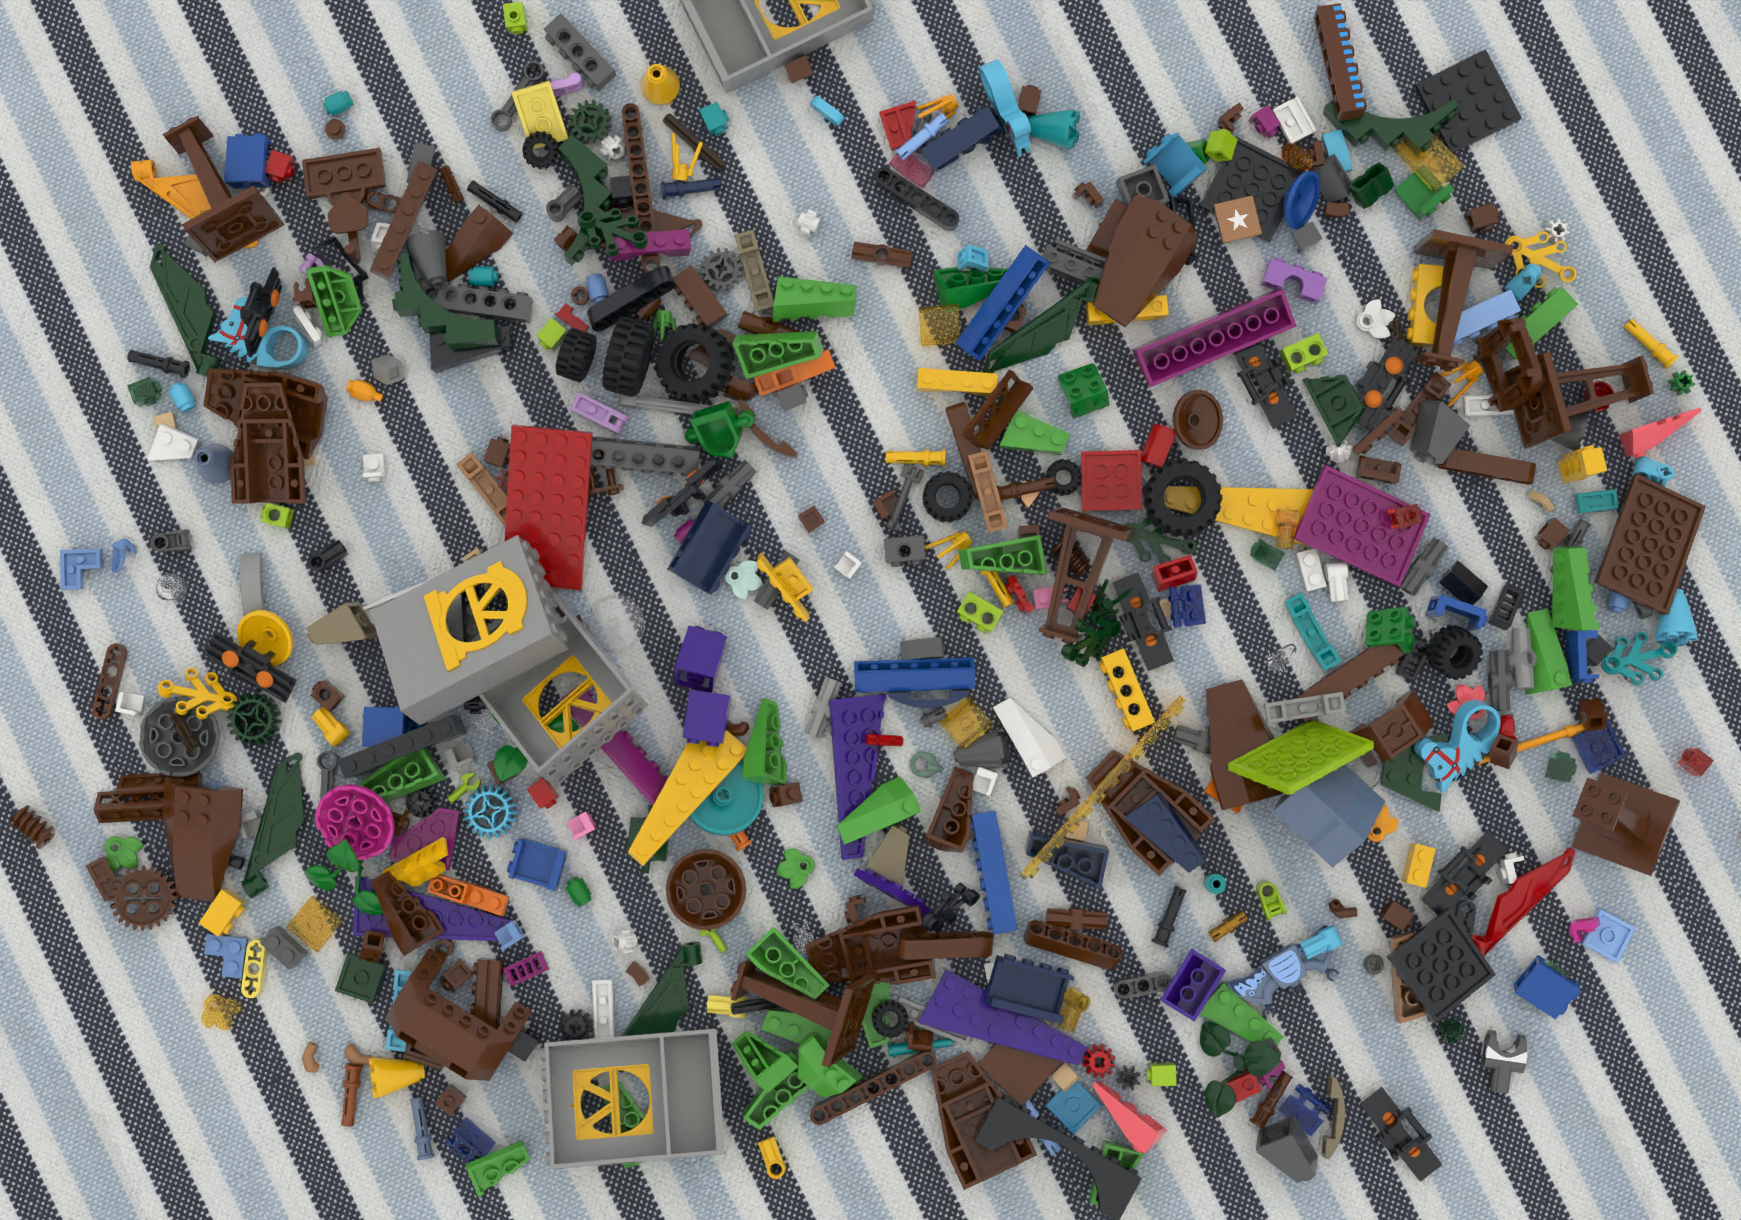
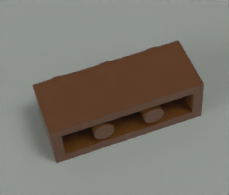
M692 265L673 278L675 282L674 290L679 296L683 294L686 298V301H684L685 305L690 311L694 310L698 315L696 320L700 325L712 328L727 317L726 311Z

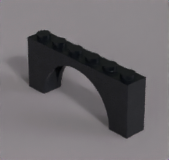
M450 715L338 760L344 779L357 778L400 757L436 744L451 741L467 733L461 717Z

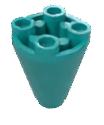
M1069 109L1027 117L1031 126L1030 136L1069 150L1074 148L1075 142L1078 143L1079 131L1076 130V127L1080 121V111Z

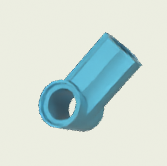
M1331 925L1299 944L1306 958L1310 959L1326 950L1331 951L1343 945V941L1335 925Z

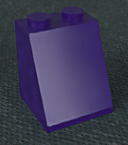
M688 626L675 665L674 684L712 693L726 647L727 636L718 631L704 630L700 626Z
M696 690L689 691L683 738L687 739V743L699 744L700 740L707 741V746L719 747V743L724 744L732 701L730 695Z

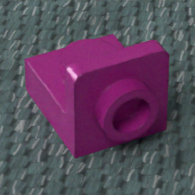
M1280 1059L1279 1065L1275 1066L1266 1075L1258 1077L1262 1086L1266 1085L1269 1090L1273 1088L1268 1077L1271 1076L1273 1078L1282 1073V1070L1286 1068L1283 1061Z

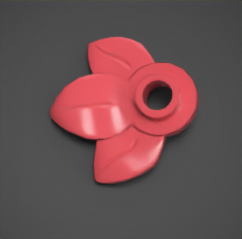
M1458 684L1456 686L1457 700L1447 703V707L1455 715L1458 708L1469 700L1477 699L1484 701L1485 692L1480 685L1471 689L1466 685ZM1484 709L1478 710L1476 714L1473 713L1469 719H1480L1484 714Z

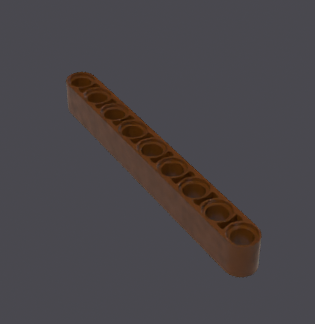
M628 103L622 108V120L635 216L639 220L637 231H642L641 228L648 225L651 227L649 232H656L640 112L637 105ZM629 112H633L636 114L633 118H628L626 116V114ZM631 131L638 132V135L635 137H631L628 134ZM633 150H639L641 152L637 156L631 154ZM635 169H642L644 171L640 175L634 174ZM642 187L646 189V192L639 194L636 190ZM645 206L649 210L646 213H641L639 208ZM659 254L641 255L644 275L652 271L646 268L648 264L652 263L657 267L660 266Z

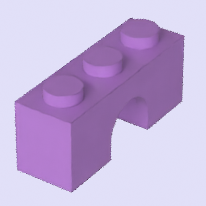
M1274 258L1268 262L1260 285L1274 290L1281 289L1285 280L1293 279L1300 287L1297 298L1317 304L1321 299L1327 278L1323 277V274L1320 272H1308L1300 265L1294 264L1291 266L1286 264V261L1283 259Z

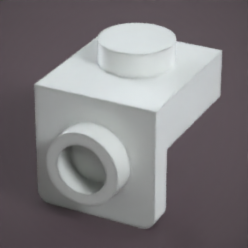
M1517 852L1505 854V858L1499 859L1501 866L1499 875L1504 880V883L1512 884L1517 879L1513 862L1524 860V856L1517 855Z

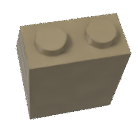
M359 602L344 603L306 628L309 640L315 645L378 637L377 631Z

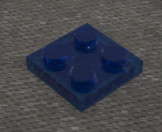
M1606 720L1605 729L1584 731L1571 737L1589 774L1627 757L1609 720Z

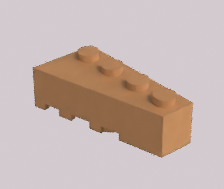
M1405 932L1389 937L1390 953L1414 933ZM1391 964L1395 1021L1401 1024L1426 1016L1427 1014Z

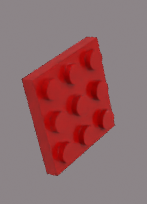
M1141 450L1081 452L1082 512L1142 510Z

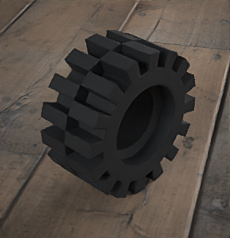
M536 131L534 134L532 132L529 137H526L522 148L526 163L528 165L531 164L533 168L538 167V169L544 167L547 169L550 165L552 166L558 156L556 139L550 133L549 135L546 134L545 131L543 133ZM537 143L545 144L548 147V154L544 157H537L533 153L534 145Z
M1069 459L1056 460L1049 466L1045 478L1055 477V481L1052 483L1056 482V489L1049 490L1060 496L1070 495L1075 492L1082 481L1080 467ZM1060 470L1068 471L1071 474L1070 483L1066 485L1059 484L1056 480L1057 472Z
M886 1000L878 1004L874 1009L872 1015L873 1027L882 1037H898L901 1033L905 1032L908 1026V1013L901 1003L895 1002V1000ZM888 1011L895 1012L898 1016V1022L893 1027L886 1026L882 1021L883 1015Z

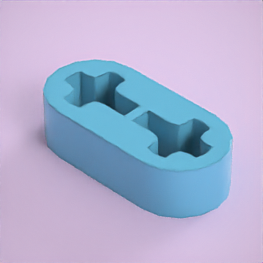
M815 96L809 103L814 110L836 126H839L845 119L838 110L819 96Z

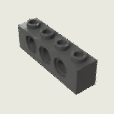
M561 13L544 28L546 33L545 39L552 46L556 45L560 49L558 52L565 60L569 58L573 63L571 66L578 74L582 72L585 75V81L592 89L596 87L600 91L616 76L615 70ZM564 36H569L570 40L568 42H561ZM578 50L584 51L582 56H580V57H575V56H574V53H575L576 51H578ZM595 64L597 68L594 71H588V66Z

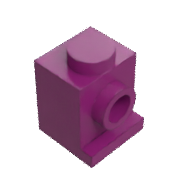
M1269 105L1254 113L1248 120L1250 124L1255 123V129L1259 134H1263L1264 137L1269 139L1279 132L1277 129L1281 125Z

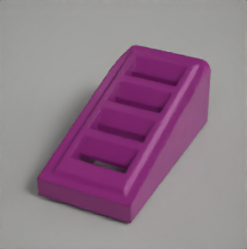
M542 951L503 968L510 987L549 970ZM534 958L538 959L541 969L538 970ZM528 961L530 962L532 969L534 971L532 973L530 972L526 962ZM519 965H522L526 976L522 975ZM513 968L517 974V980H515L511 969Z

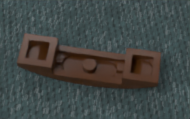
M1435 372L1404 410L1401 416L1403 420L1395 427L1392 426L1387 435L1401 446H1404L1416 431L1415 426L1422 401L1440 400L1452 384Z
M742 399L738 401L741 412L743 410H750L756 416L755 412ZM755 423L749 427L752 433L771 450L789 458L796 459L798 457V453L784 440L777 445Z

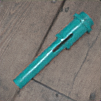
M949 1038L933 1040L932 1049L953 1046L952 1039ZM891 1042V1044H888L889 1057L893 1056V1058H896L898 1055L913 1054V1051L919 1050L907 1049L908 1042L896 1044Z

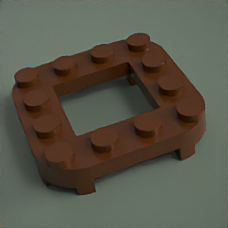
M1514 317L1497 321V327L1485 337L1477 338L1475 341L1478 344L1477 356H1473L1474 361L1483 365L1493 393L1488 402L1490 406H1496L1499 412L1517 409L1538 393L1541 386L1546 383L1545 375L1542 373L1539 358L1535 353L1524 318ZM1512 342L1522 373L1517 376V381L1510 386L1498 353Z

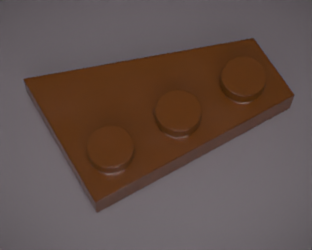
M1399 406L1393 409L1394 412L1391 415L1385 417L1375 429L1371 430L1353 447L1352 450L1357 455L1361 452L1363 454L1367 453L1373 447L1371 443L1376 438L1380 441L1388 433L1386 431L1387 428L1391 425L1395 427L1403 420L1401 416L1404 411Z

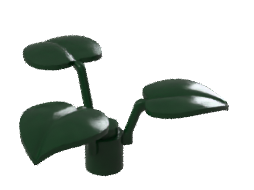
M1204 1022L1200 1032V1046L1204 1053L1212 1057L1219 1056L1221 1052L1234 1056L1233 1065L1237 1069V1071L1224 1079L1222 1083L1213 1080L1205 1089L1206 1105L1210 1112L1219 1118L1232 1110L1236 1102L1234 1090L1225 1084L1244 1070H1248L1251 1075L1257 1077L1266 1075L1275 1067L1281 1053L1260 1041L1250 1043L1245 1050V1054L1228 1051L1225 1048L1230 1045L1231 1039L1227 1030L1217 1023Z

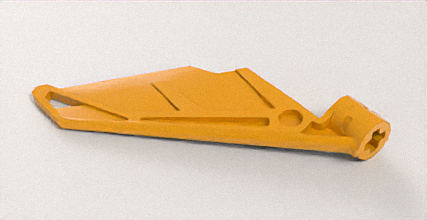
M153 159L132 161L131 170L135 181L141 182L190 219L211 209L196 174L156 178L157 171ZM256 240L243 248L257 247L259 242Z

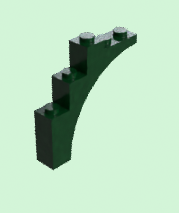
M1453 99L1435 111L1412 118L1395 119L1380 117L1364 111L1359 119L1338 121L1332 100L1324 107L1323 115L1338 130H1342L1343 136L1354 147L1359 143H1365L1371 136L1385 151L1390 147L1392 149L1395 148L1402 140L1418 155L1421 151L1425 153L1433 145V134L1441 129L1443 122L1446 120L1449 122L1457 115L1456 111L1459 104Z
M571 134L558 148L559 154L579 179L585 199L584 211L590 210L595 215L604 213L603 210L609 209L613 203L612 193L599 183L608 175L607 163ZM608 219L601 222L608 223L612 221ZM580 227L573 244L564 254L566 262L571 266L575 262L579 263L583 259L584 253L590 248L587 229ZM595 228L596 235L605 243L602 231Z
M400 253V260H398V270L402 273V279H399L400 291L395 292V299L392 300L393 309L397 311L400 317L418 315L419 327H422L426 334L443 332L444 343L448 344L451 350L499 345L498 330L494 319L477 320L465 318L448 312L437 305L420 287L409 253Z

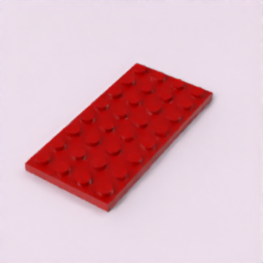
M513 424L511 426L505 541L518 535L522 540H527L532 549L535 548L540 556L539 564L542 565L546 573L544 579L549 583L550 587L582 590L593 432Z

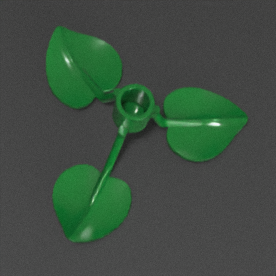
M563 712L548 724V728L559 733L564 732ZM492 714L493 719H494L498 724H500V723L498 722V720H497V719L494 717V715ZM571 718L572 731L575 732L579 729V725ZM510 745L501 747L494 758V768L502 782L522 772L528 763L527 758L518 747L514 749Z
M346 839L332 846L327 852L328 859L335 866L339 867L334 873L330 874L328 868L321 865L311 866L304 872L307 879L316 887L322 890H332L337 885L333 877H336L343 869L349 872L358 871L355 894L357 896L353 898L354 905L360 911L369 915L383 914L374 892L368 890L359 891L361 873L364 869L361 865L364 860L357 859Z

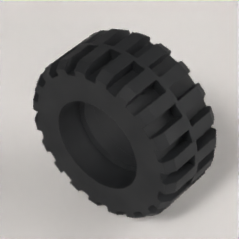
M629 317L618 319L612 332L604 361L602 386L605 390L629 397L639 394L648 371L653 350L655 328L651 323Z
M694 323L687 324V326L680 325L676 328L677 331L671 330L668 332L667 335L669 337L663 338L660 342L662 344L661 349H657L656 354H659V359L655 360V366H659V370L656 373L658 377L663 379L661 380L663 387L668 388V392L672 395H677L678 398L691 401H707L709 397H717L718 391L723 392L727 388L725 383L731 382L733 378L729 376L731 371H735V365H732L735 355L730 353L732 346L726 342L727 338L713 328ZM695 344H701L708 352L709 366L702 378L697 381H689L682 371V358L688 348Z
M1181 459L1162 465L1152 474L1144 490L1143 505L1146 507L1147 517L1153 521L1152 524L1155 527L1160 528L1161 532L1169 533L1174 537H1189L1200 533L1214 522L1221 509L1222 495L1220 490L1222 488L1220 483L1216 481V475L1208 471L1210 468L1206 465H1200L1195 460ZM1176 480H1187L1193 483L1200 492L1201 504L1198 510L1190 516H1176L1165 505V490L1169 484Z

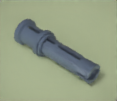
M423 1097L412 1098L410 1101L416 1131L414 1143L417 1144V1160L433 1158L435 1153H432V1136L428 1134Z

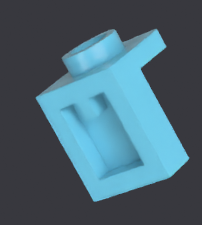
M968 244L957 254L958 269L963 270L965 267L970 266L985 271L989 268L988 250Z

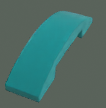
M1301 592L1286 600L1284 604L1292 621L1322 670L1326 671L1342 662L1312 614L1311 607L1303 593Z

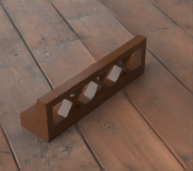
M1008 370L963 432L975 446L989 450L1034 389L1030 383L1021 381L1014 371ZM1012 378L1014 384L1010 389H1007L1008 382ZM999 394H1002L1000 403L996 405V398ZM987 410H990V416L985 420V413ZM976 425H979L978 432L974 436L972 430Z
M117 791L98 792L93 811L99 823L163 819V800L161 798L164 796V792L118 795ZM145 796H152L148 801H141ZM126 797L133 798L129 802H121ZM106 798H112V799H113L112 801H110V802L107 803V804H102V800H103V799H106Z

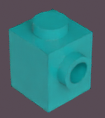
M718 102L699 110L710 136H718L726 131L725 129L728 128L727 121L730 120L726 111H721Z

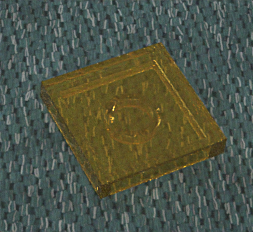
M958 304L918 307L921 346L956 343L960 337Z
M970 696L947 714L946 719L939 721L962 750L993 725Z
M311 896L286 928L317 953L344 920L315 896Z

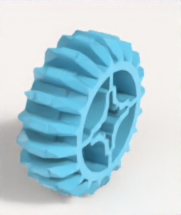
M483 785L481 786L482 793L479 789H475L476 797L472 794L468 795L472 802L465 801L464 803L469 806V809H463L464 813H469V816L464 817V821L471 820L467 827L475 826L472 831L473 834L480 830L479 837L482 838L486 833L487 839H491L492 833L495 838L499 837V831L505 835L507 832L504 827L512 829L509 821L516 822V819L511 817V815L518 814V811H512L511 808L517 806V803L510 804L509 802L514 798L513 795L505 797L509 792L508 790L500 793L501 786H497L494 791V785H489L488 790ZM489 795L498 797L504 805L496 806ZM483 797V809L475 813L476 805ZM489 806H491L490 809L499 808V810L492 813V817L487 814L482 815V813L489 810ZM506 810L503 822L497 826L498 814ZM477 818H486L488 823L491 824V828L481 825Z

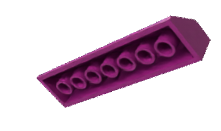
M1275 289L1132 349V352L1149 387H1153L1297 326L1284 290Z
M590 689L578 698L593 704L597 703L593 699L594 693ZM571 692L561 698L559 702L565 699ZM570 705L572 717L583 728L592 719L594 712ZM619 730L609 742L603 744L600 748L653 806L669 777L667 775L663 776L659 772L661 768L654 760L650 762L646 758L647 752L640 745L636 746L632 742L634 738L627 730L624 732Z

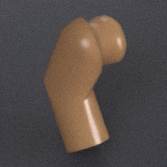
M353 1044L347 1045L344 1051L345 1057L353 1065H369L368 1058H372V1055H361Z

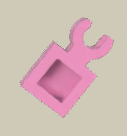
M1053 587L1032 590L1035 610L1049 608ZM1061 599V603L1069 601L1068 599Z

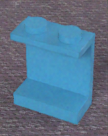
M1178 132L1172 135L1168 133L1160 140L1162 144L1158 148L1155 146L1146 154L1148 157L1143 161L1145 164L1150 162L1153 165L1156 164L1160 174L1172 187L1168 191L1172 197L1180 195L1208 169Z

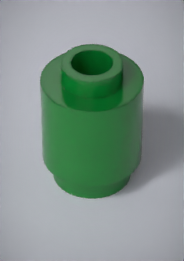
M576 876L567 881L568 886L565 889L574 904L581 907L592 900L591 892L583 878L578 879Z

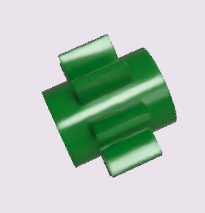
M1686 370L1681 371L1680 375L1678 372L1673 373L1674 379L1668 381L1671 384L1670 391H1676L1677 396L1682 395L1683 391L1686 394L1690 393L1689 387L1695 385L1692 382L1693 375L1689 376L1686 374Z

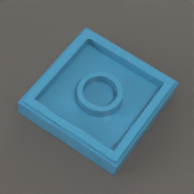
M1078 1081L1066 1092L1060 1089L1045 1104L1073 1134L1102 1106Z

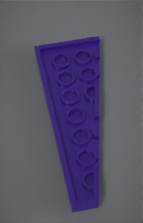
M886 694L829 700L838 823L871 795L872 781L875 778L878 758V745H868L865 743L867 734H881L880 727L881 720L884 718L883 707ZM866 836L845 845L840 837L841 859L847 860L863 857Z
M361 876L359 891L368 890L375 893L371 883L372 879ZM406 889L413 898L417 897L420 900V904L426 910L430 909L436 915L445 931L433 939L498 941L494 933L513 921ZM354 905L353 936H364L365 930L386 933L385 937H392L384 914L369 915L360 911Z
M945 969L918 1023L1074 1065H1079L1087 1049L1085 1045L1032 1016L986 1004L983 1002L986 994L985 990Z

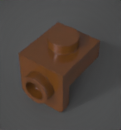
M799 782L769 788V799L773 807L803 802Z
M407 810L404 811L403 815L391 811L394 818V835L400 836L403 830L406 831L411 819H408L409 811Z
M860 894L848 898L849 902L845 903L848 910L844 912L847 923L859 921L855 905L866 901L865 897H860Z

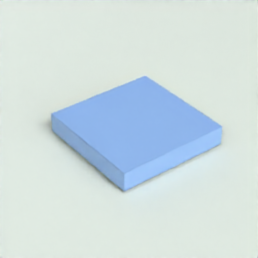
M1598 908L1594 917L1599 916L1601 925L1595 928L1596 931L1585 933L1580 944L1618 963L1636 928Z

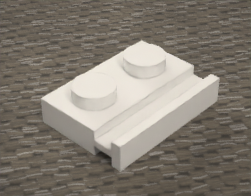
M1298 96L1272 109L1280 121V128L1290 145L1316 132V128Z

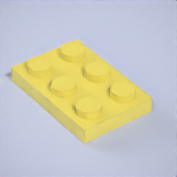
M550 80L512 91L526 137H529L532 132L534 134L536 131L542 133L545 131L548 135L550 133L557 142L568 138ZM537 143L534 145L533 149L540 148L546 145L543 143Z

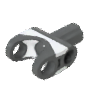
M1488 1030L1482 1046L1481 1066L1493 1069L1491 1091L1509 1093L1511 1072L1524 1073L1527 1061L1526 1036L1518 1034L1513 1046L1506 1051H1502L1498 1046V1041H1496V1031Z

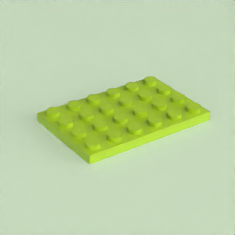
M1313 720L1310 723L1307 721L1229 762L1228 768L1229 771L1239 776H1244L1254 782H1259L1269 788L1291 795L1374 749V742L1317 720Z

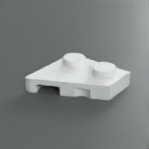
M160 424L148 460L192 458L200 439L165 424Z

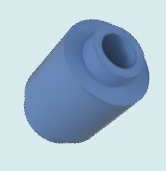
M598 273L586 277V287L591 302L597 304L609 296L605 278H602V274Z
M1610 590L1607 606L1611 608L1610 611L1622 613L1623 610L1628 609L1630 599Z

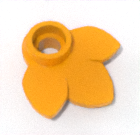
M1385 804L1368 835V839L1373 842L1382 841L1386 834L1393 833L1398 826V819L1389 817V810ZM1373 829H1379L1380 834L1375 835Z

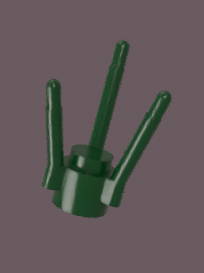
M1106 579L1097 598L1093 601L1095 604L1094 611L1100 613L1104 619L1118 613L1120 610H1113V606L1133 592L1134 588L1125 591L1113 601L1105 598L1101 599L1109 582Z

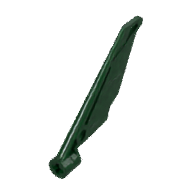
M159 243L155 247L150 269L197 369L196 373L208 377V370L210 368H219L221 361L218 358L204 354L216 312L207 304L206 290L166 252V247ZM159 252H162L163 267L157 261Z
M1089 277L1085 283L990 350L983 373H994L996 370L1049 354L1057 343L1069 340L1082 300L1094 302L1101 279ZM997 359L991 369H989L990 361Z
M295 753L276 766L244 880L241 881L244 891L251 899L269 888V884L260 870L297 846V831L304 823L300 762L303 756L301 753ZM292 759L297 760L287 774V763Z
M694 941L680 945L679 952L622 1036L668 1033L676 1030L678 1018L689 1010L683 966H695L703 962L700 942Z

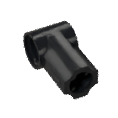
M338 539L318 553L311 554L307 559V564L311 570L323 573L328 567L349 554ZM321 558L322 565L319 568H315L314 561Z

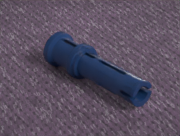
M720 178L689 182L677 180V182L664 183L663 181L661 182L662 197L665 200L667 197L673 196L682 198L684 194L720 191Z

